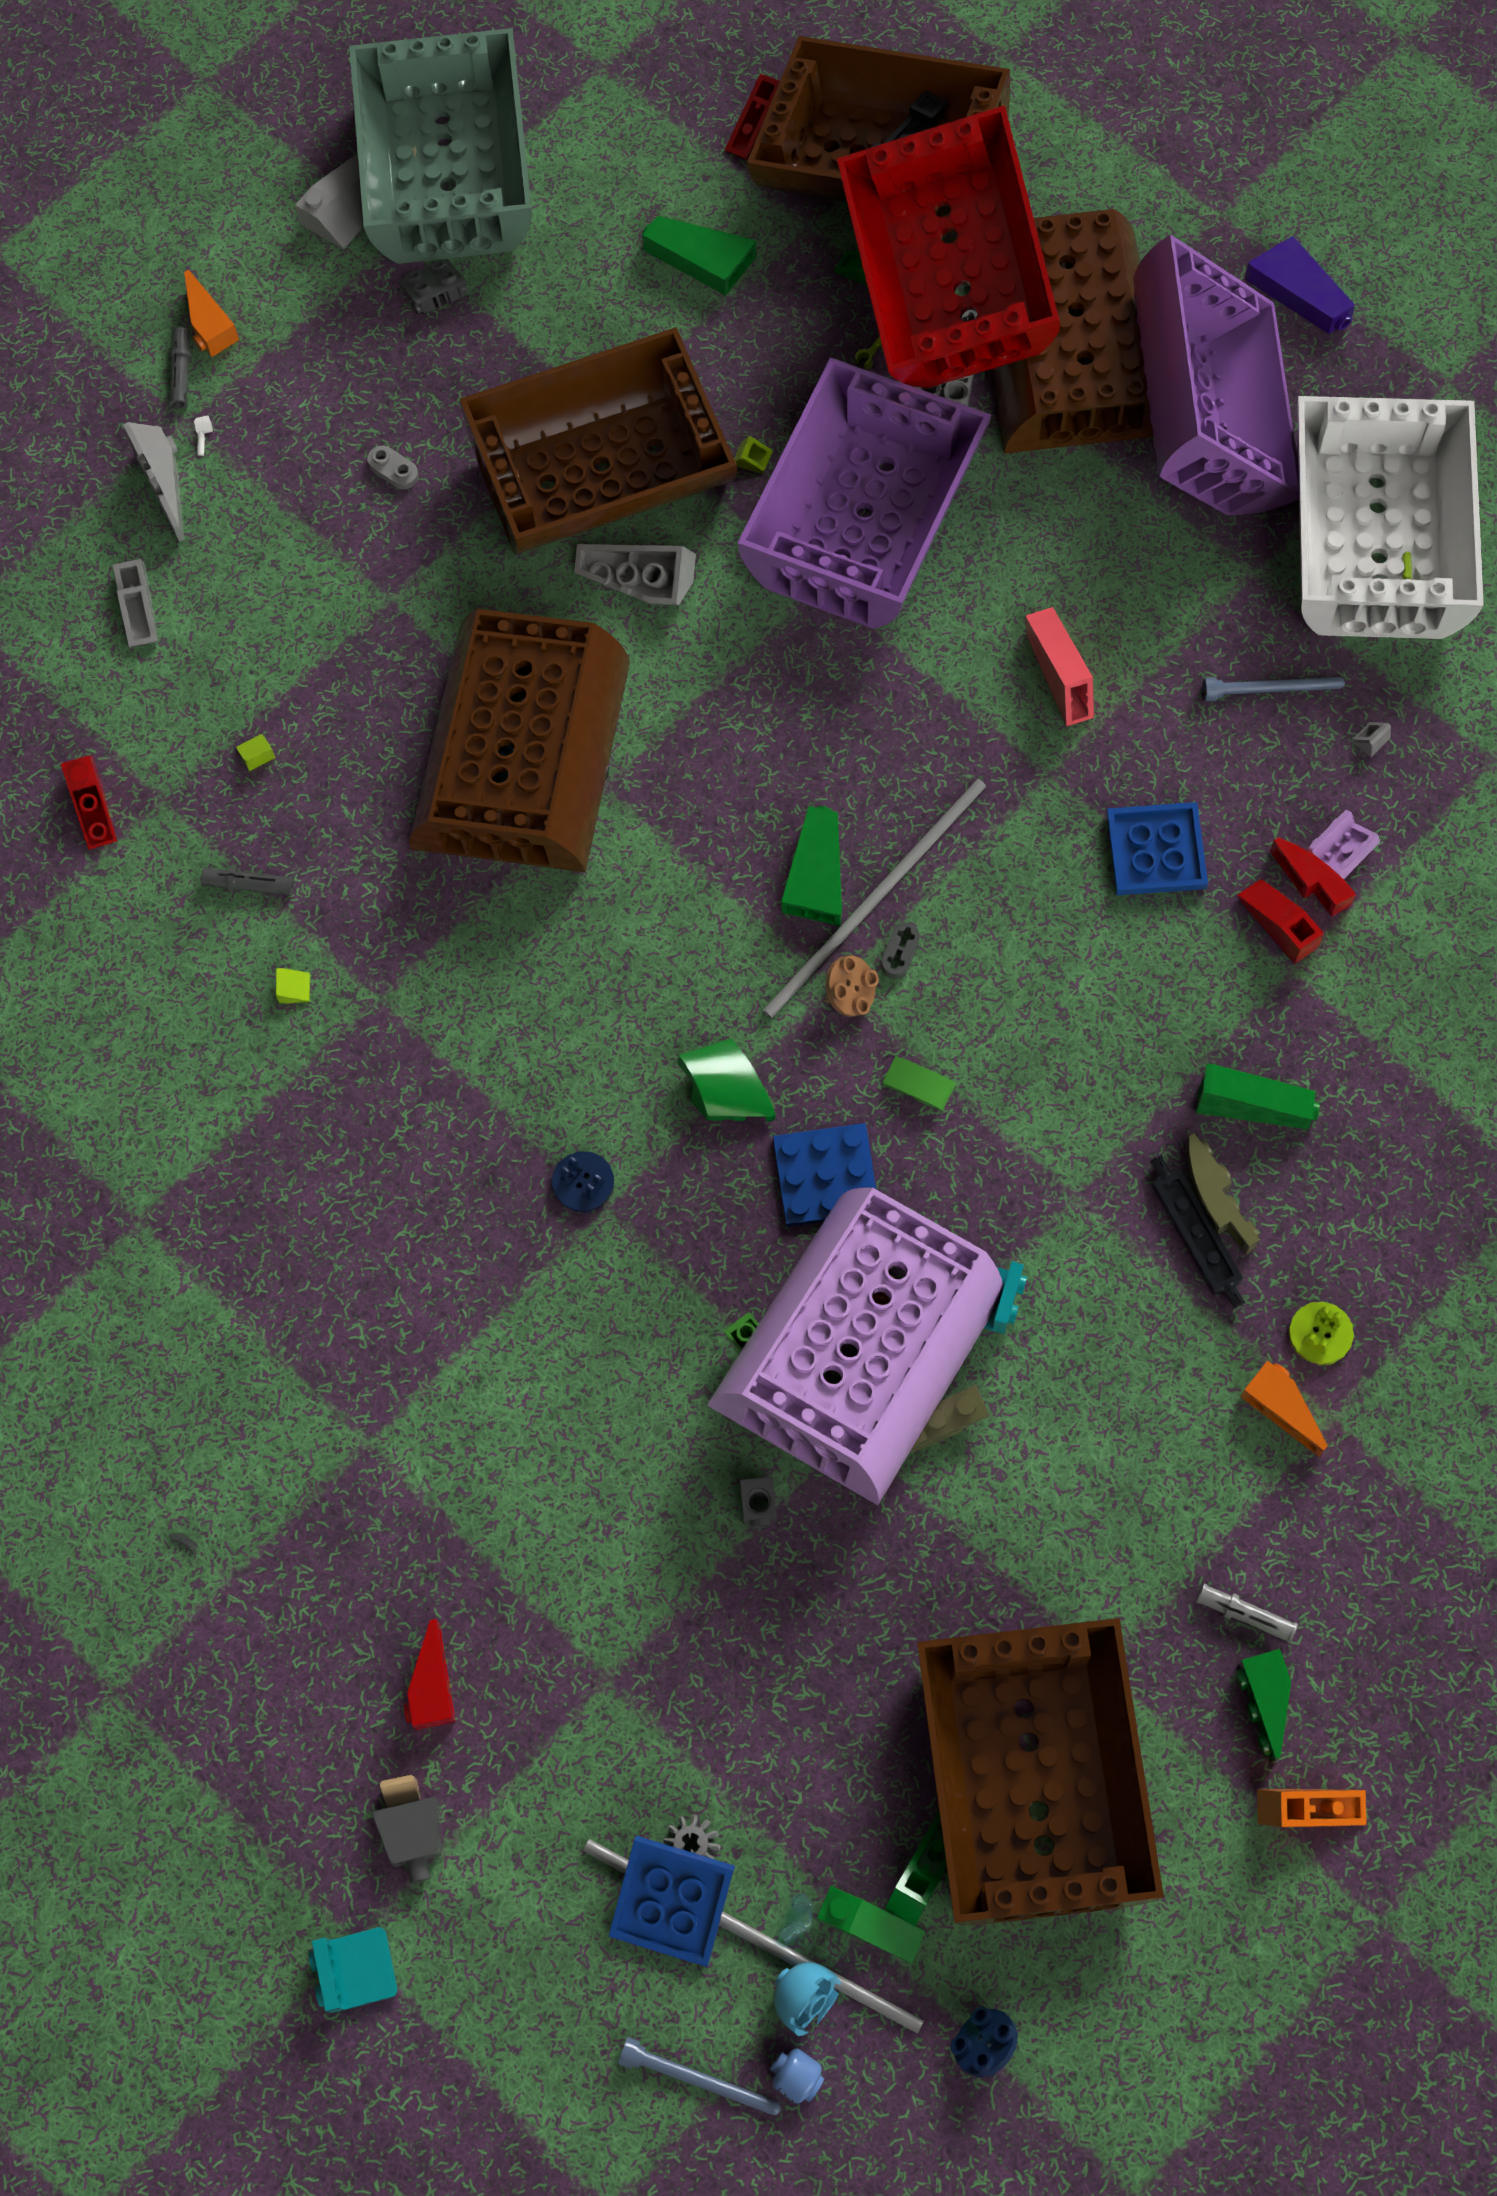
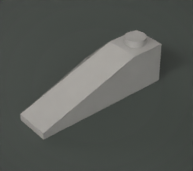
M358 153L312 185L295 204L299 222L302 226L343 250L358 234L363 225Z
M130 422L123 424L134 454L178 541L184 540L178 468L174 456L178 449L171 435L165 437L161 427Z
M577 544L574 573L650 604L679 605L693 584L696 554L684 546Z

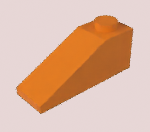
M188 269L184 272L191 324L195 333L192 339L201 352L206 350L213 357L237 342L239 337L234 323Z
M1267 1360L1240 1397L1320 1457L1328 1445L1297 1385L1289 1377L1290 1373L1283 1366L1277 1363L1273 1365Z
M1257 1789L1258 1824L1276 1827L1366 1825V1790Z

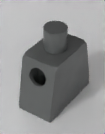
M435 1796L374 1811L373 1817L391 1865L394 1867L407 1865L410 1883H419L431 1879L427 1859L442 1856L440 1800Z

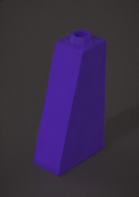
M1294 236L1248 262L1245 279L1249 283L1326 333L1330 334L1336 329L1339 331L1344 330L1351 323L1355 304Z

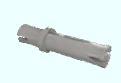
M1206 1583L1203 1584L1196 1601L1198 1604H1203L1223 1613L1224 1618L1229 1620L1231 1617L1259 1630L1286 1640L1288 1643H1291L1298 1626L1296 1622H1291L1267 1610L1240 1600L1239 1595L1235 1593L1229 1595L1208 1586Z

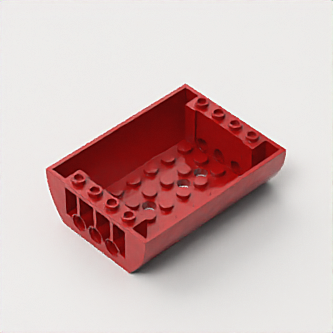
M1005 105L837 158L888 372L893 378L910 386L930 388L1039 355L1053 342L1059 332L1060 320ZM941 206H949L951 208L950 213L945 217H938L936 215V211ZM948 232L957 233V238L952 243H944L942 241L943 236ZM967 284L971 287L969 293L964 296H959L955 293L959 285ZM973 310L977 312L975 319L967 322L962 320V316L966 311Z

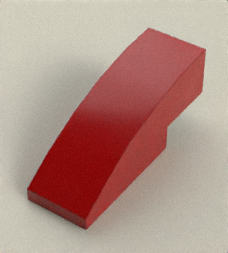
M1278 837L1273 841L1270 853L1304 899L1314 893L1331 917L1352 905L1356 893L1328 864L1309 851Z

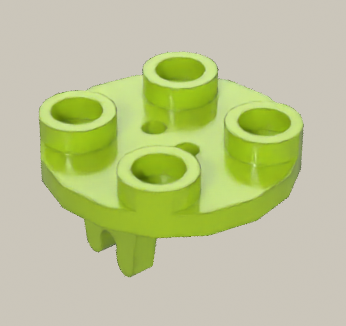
M1311 1302L1301 1307L1292 1317L1289 1327V1342L1296 1353L1306 1361L1318 1365H1332L1342 1359L1350 1350L1354 1338L1353 1325L1347 1314L1336 1305L1327 1302ZM1313 1328H1317L1318 1332H1314ZM1328 1334L1330 1338H1326L1324 1335Z

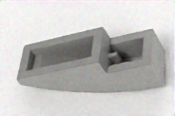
M141 559L113 564L118 589L116 591L129 648L158 642L144 562Z

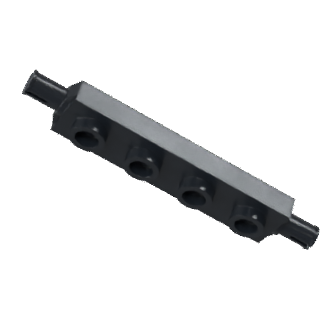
M1162 1155L1158 1156V1158L1155 1157L1150 1162L1159 1177L1152 1187L1212 1294L1225 1293L1233 1309L1244 1305L1246 1302L1237 1289L1243 1277L1183 1171H1170Z

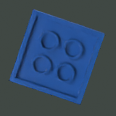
M1197 802L1107 808L1106 817L1116 896L1207 889L1208 878Z
M866 1123L773 1136L786 1227L824 1222L837 1200L845 1192L856 1188L876 1189Z
M636 1836L609 1937L708 1967L735 1866Z

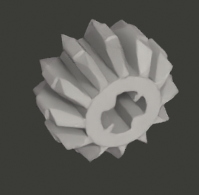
M692 1815L691 1826H687L684 1817L681 1816L678 1818L681 1826L679 1831L672 1825L668 1826V1831L675 1838H663V1844L685 1850L686 1846L683 1841L687 1837L692 1840V1836L698 1838L697 1844L699 1846V1850L695 1854L714 1859L713 1856L708 1854V1851H720V1845L709 1843V1841L719 1837L718 1831H711L705 1834L711 1825L709 1820H705L700 1827H697L698 1816Z

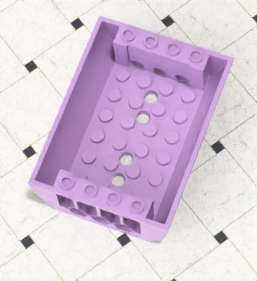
M874 1188L849 1190L842 1194L709 1400L707 1406L874 1504L879 1505L999 1304L1003 1293V1282L1000 1273L986 1251ZM891 1267H896L906 1273V1276L903 1279H894L889 1275L888 1270ZM877 1292H883L888 1295L890 1302L886 1305H879L874 1302L872 1295ZM844 1344H851L856 1347L858 1354L854 1357H846L840 1352V1347ZM828 1370L837 1371L841 1376V1381L837 1384H830L824 1379L823 1374Z

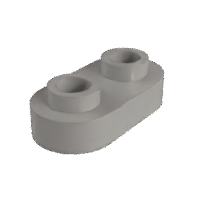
M377 446L369 452L367 460L370 469L399 489H409L418 482L419 474L416 465L390 447ZM381 456H385L384 459H381V460L378 459V458L381 457ZM401 471H408L405 474H400Z

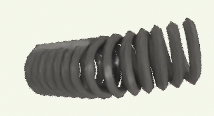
M169 1534L172 1543L179 1542L183 1544L192 1554L196 1551L194 1550L196 1547L199 1548L194 1541L184 1534Z

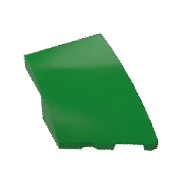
M732 1038L678 1056V1066L693 1082L691 1102L706 1120L722 1121L730 1119L733 1121H745L746 1117H766V1122L775 1120L776 1114L765 1088L750 1062Z

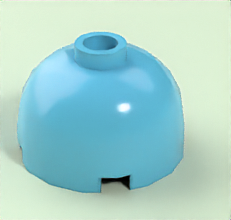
M806 1962L798 1964L790 1970L788 1968L784 1969L775 1981L777 1988L774 1994V2009L777 2016L797 2036L806 2035L809 2032L804 2028L808 2026L812 2019L818 2015V2025L835 2003L839 1993L834 1989V1985H841V1980L829 1969L818 1963Z

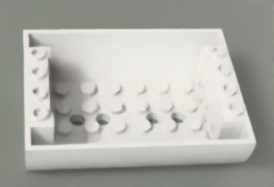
M1298 396L1301 608L1307 625L1318 635L1443 639L1464 628L1475 619L1484 606L1474 401ZM1372 478L1381 479L1384 486L1375 488L1370 485L1369 480ZM1380 503L1384 506L1385 511L1376 513L1370 509L1369 505ZM1405 551L1410 552L1412 555V580L1402 579L1405 567L1402 555ZM1381 553L1386 557L1387 561L1376 563L1372 560L1371 555Z

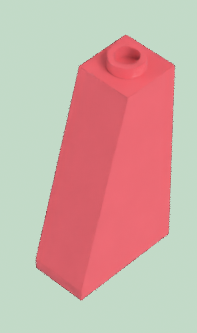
M1051 607L1026 615V635L1065 725L1070 726L1094 718L1093 676L1054 608Z

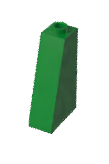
M657 216L651 224L646 225L642 232L643 250L725 296L757 257L756 241L751 238L662 216Z
M808 806L781 902L782 913L841 926L842 895L838 812L826 806Z
M1207 1063L1199 1084L1196 1113L1308 1130L1312 1120L1317 1121L1320 1103L1315 1102L1316 1091Z

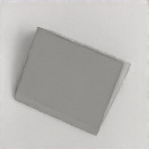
M1369 722L1351 742L1372 757L1390 739L1391 725L1389 723Z

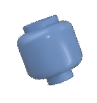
M798 2048L793 2049L787 2055L781 2052L770 2068L775 2073L772 2079L773 2088L796 2104L804 2100L810 2102L824 2081V2077L821 2076V2065Z

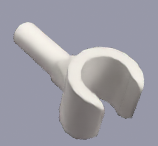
M209 416L198 417L194 420L198 438L197 455L204 456V434L213 432Z

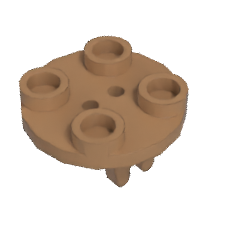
M853 955L839 957L831 964L827 971L825 982L827 995L824 1002L831 1003L832 1007L840 1014L848 1017L867 1014L874 1001L875 990L879 981L876 971L870 969L859 957Z

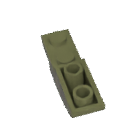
M1193 1133L1189 1136L1186 1144V1163L1191 1187L1218 1235L1227 1230L1246 1255L1256 1249L1260 1240L1258 1238L1259 1233L1252 1222L1245 1221L1241 1216L1239 1205L1235 1199L1225 1194L1229 1191L1232 1184L1229 1171L1223 1164L1218 1165L1212 1157L1213 1153L1208 1143L1204 1139L1199 1140L1196 1134Z
M974 1385L941 1400L910 1453L962 1433V1429L990 1417L978 1387Z

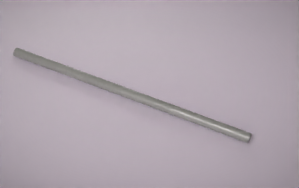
M977 779L763 1009L762 1012L772 1019L950 827L986 788L983 781Z
M591 1839L588 1840L583 1850L585 1853L625 1874L628 1859ZM722 1913L719 1926L793 1966L806 1962L817 1963L729 1914ZM831 1971L841 1980V1985H834L836 1990L918 2034L924 2022L923 2020Z

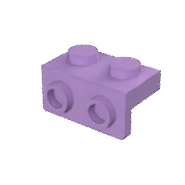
M1345 810L1311 843L1308 851L1328 864L1345 879L1380 843L1377 833L1356 824L1352 812Z

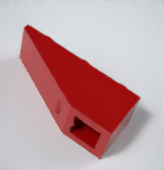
M93 755L61 763L60 765L88 850L116 842L115 830Z
M1258 880L1237 895V898L1293 964H1296L1318 949L1324 935L1323 931L1305 910L1264 880Z

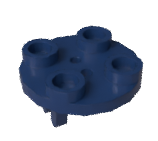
M579 1151L567 1155L557 1164L553 1172L552 1188L556 1198L564 1207L575 1212L589 1213L600 1208L609 1200L614 1190L615 1179L611 1166L602 1156L593 1152ZM585 1175H589V1176H590L588 1179H585V1178H584Z
M984 2006L976 2008L951 2042L950 2049L955 2055L957 2064L966 2074L976 2078L994 2077L996 2072L1000 2071L1010 2061L1018 2043L1016 2025L1003 2011L988 2009Z

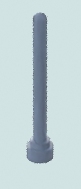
M1216 677L1203 678L1202 691H1206V696H1203L1205 702L1217 701L1218 698H1222L1226 694L1341 689L1344 687L1345 681L1342 677L1223 683L1222 680H1217Z
M630 2037L626 2039L618 2065L629 2069L632 2066L639 2068L642 2065L771 2115H777L781 2110L779 2102L646 2052V2047L641 2046L640 2041Z

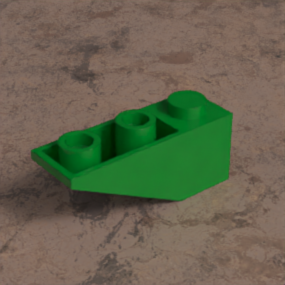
M1280 1649L1243 1659L1238 1664L1239 1670L1235 1671L1239 1688L1241 1690L1246 1689L1250 1699V1703H1246L1249 1718L1252 1723H1258L1262 1734L1257 1737L1263 1756L1269 1755L1271 1763L1281 1757L1291 1688V1678Z

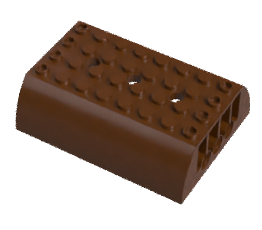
M1116 209L1034 218L1060 320V328L1056 338L1041 354L990 369L1004 454L1154 437L1153 426L1150 421L1151 411L1147 397V381L1143 370L1144 358L1140 346L1141 335L1137 323V305L1134 299L1133 278L1140 263V257L1132 225ZM1077 309L1080 310L1083 313V315L1079 317H1074L1068 312L1070 310ZM1081 357L1089 358L1092 361V363L1089 365H1082L1077 360Z
M677 327L460 398L465 424L476 461L515 555L733 482L736 479L737 464ZM653 445H659L663 448L659 453H651L648 449ZM599 463L609 465V468L605 471H597L594 467ZM545 481H552L555 483V486L551 489H543L541 484Z

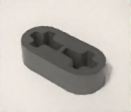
M901 923L892 932L882 959V970L889 978H902L910 968L920 936L919 930L915 925ZM905 932L911 933L910 938L913 940H907L905 947H900L901 937L898 935L903 936ZM900 954V964L902 966H898L896 970L891 969V963L888 961L893 962L896 955Z

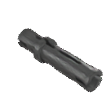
M177 327L172 330V349L169 352V360L171 361L169 406H172L173 409L187 408L188 366L191 362L192 354L189 351L190 331L183 327Z
M204 867L201 875V884L204 887L228 888L229 892H236L237 889L292 896L295 879L292 876L241 872L238 868L221 870Z

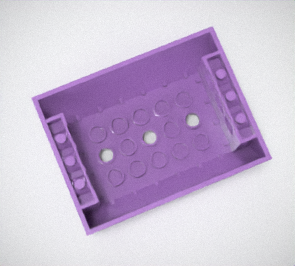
M1170 234L1157 243L1144 256L1133 278L1134 299L1138 312L1137 323L1141 335L1140 346L1144 358L1143 370L1147 381V397L1150 403V421L1153 426V445L1156 450V469L1158 475L1163 480L1226 515L1256 514L1299 500L1298 457L1274 302Z
M830 358L738 541V549L746 567L755 579L769 591L872 629L889 624L898 616L985 433L991 414ZM889 463L894 466V469L882 471L879 466ZM860 509H869L872 514L868 517H861L857 512Z

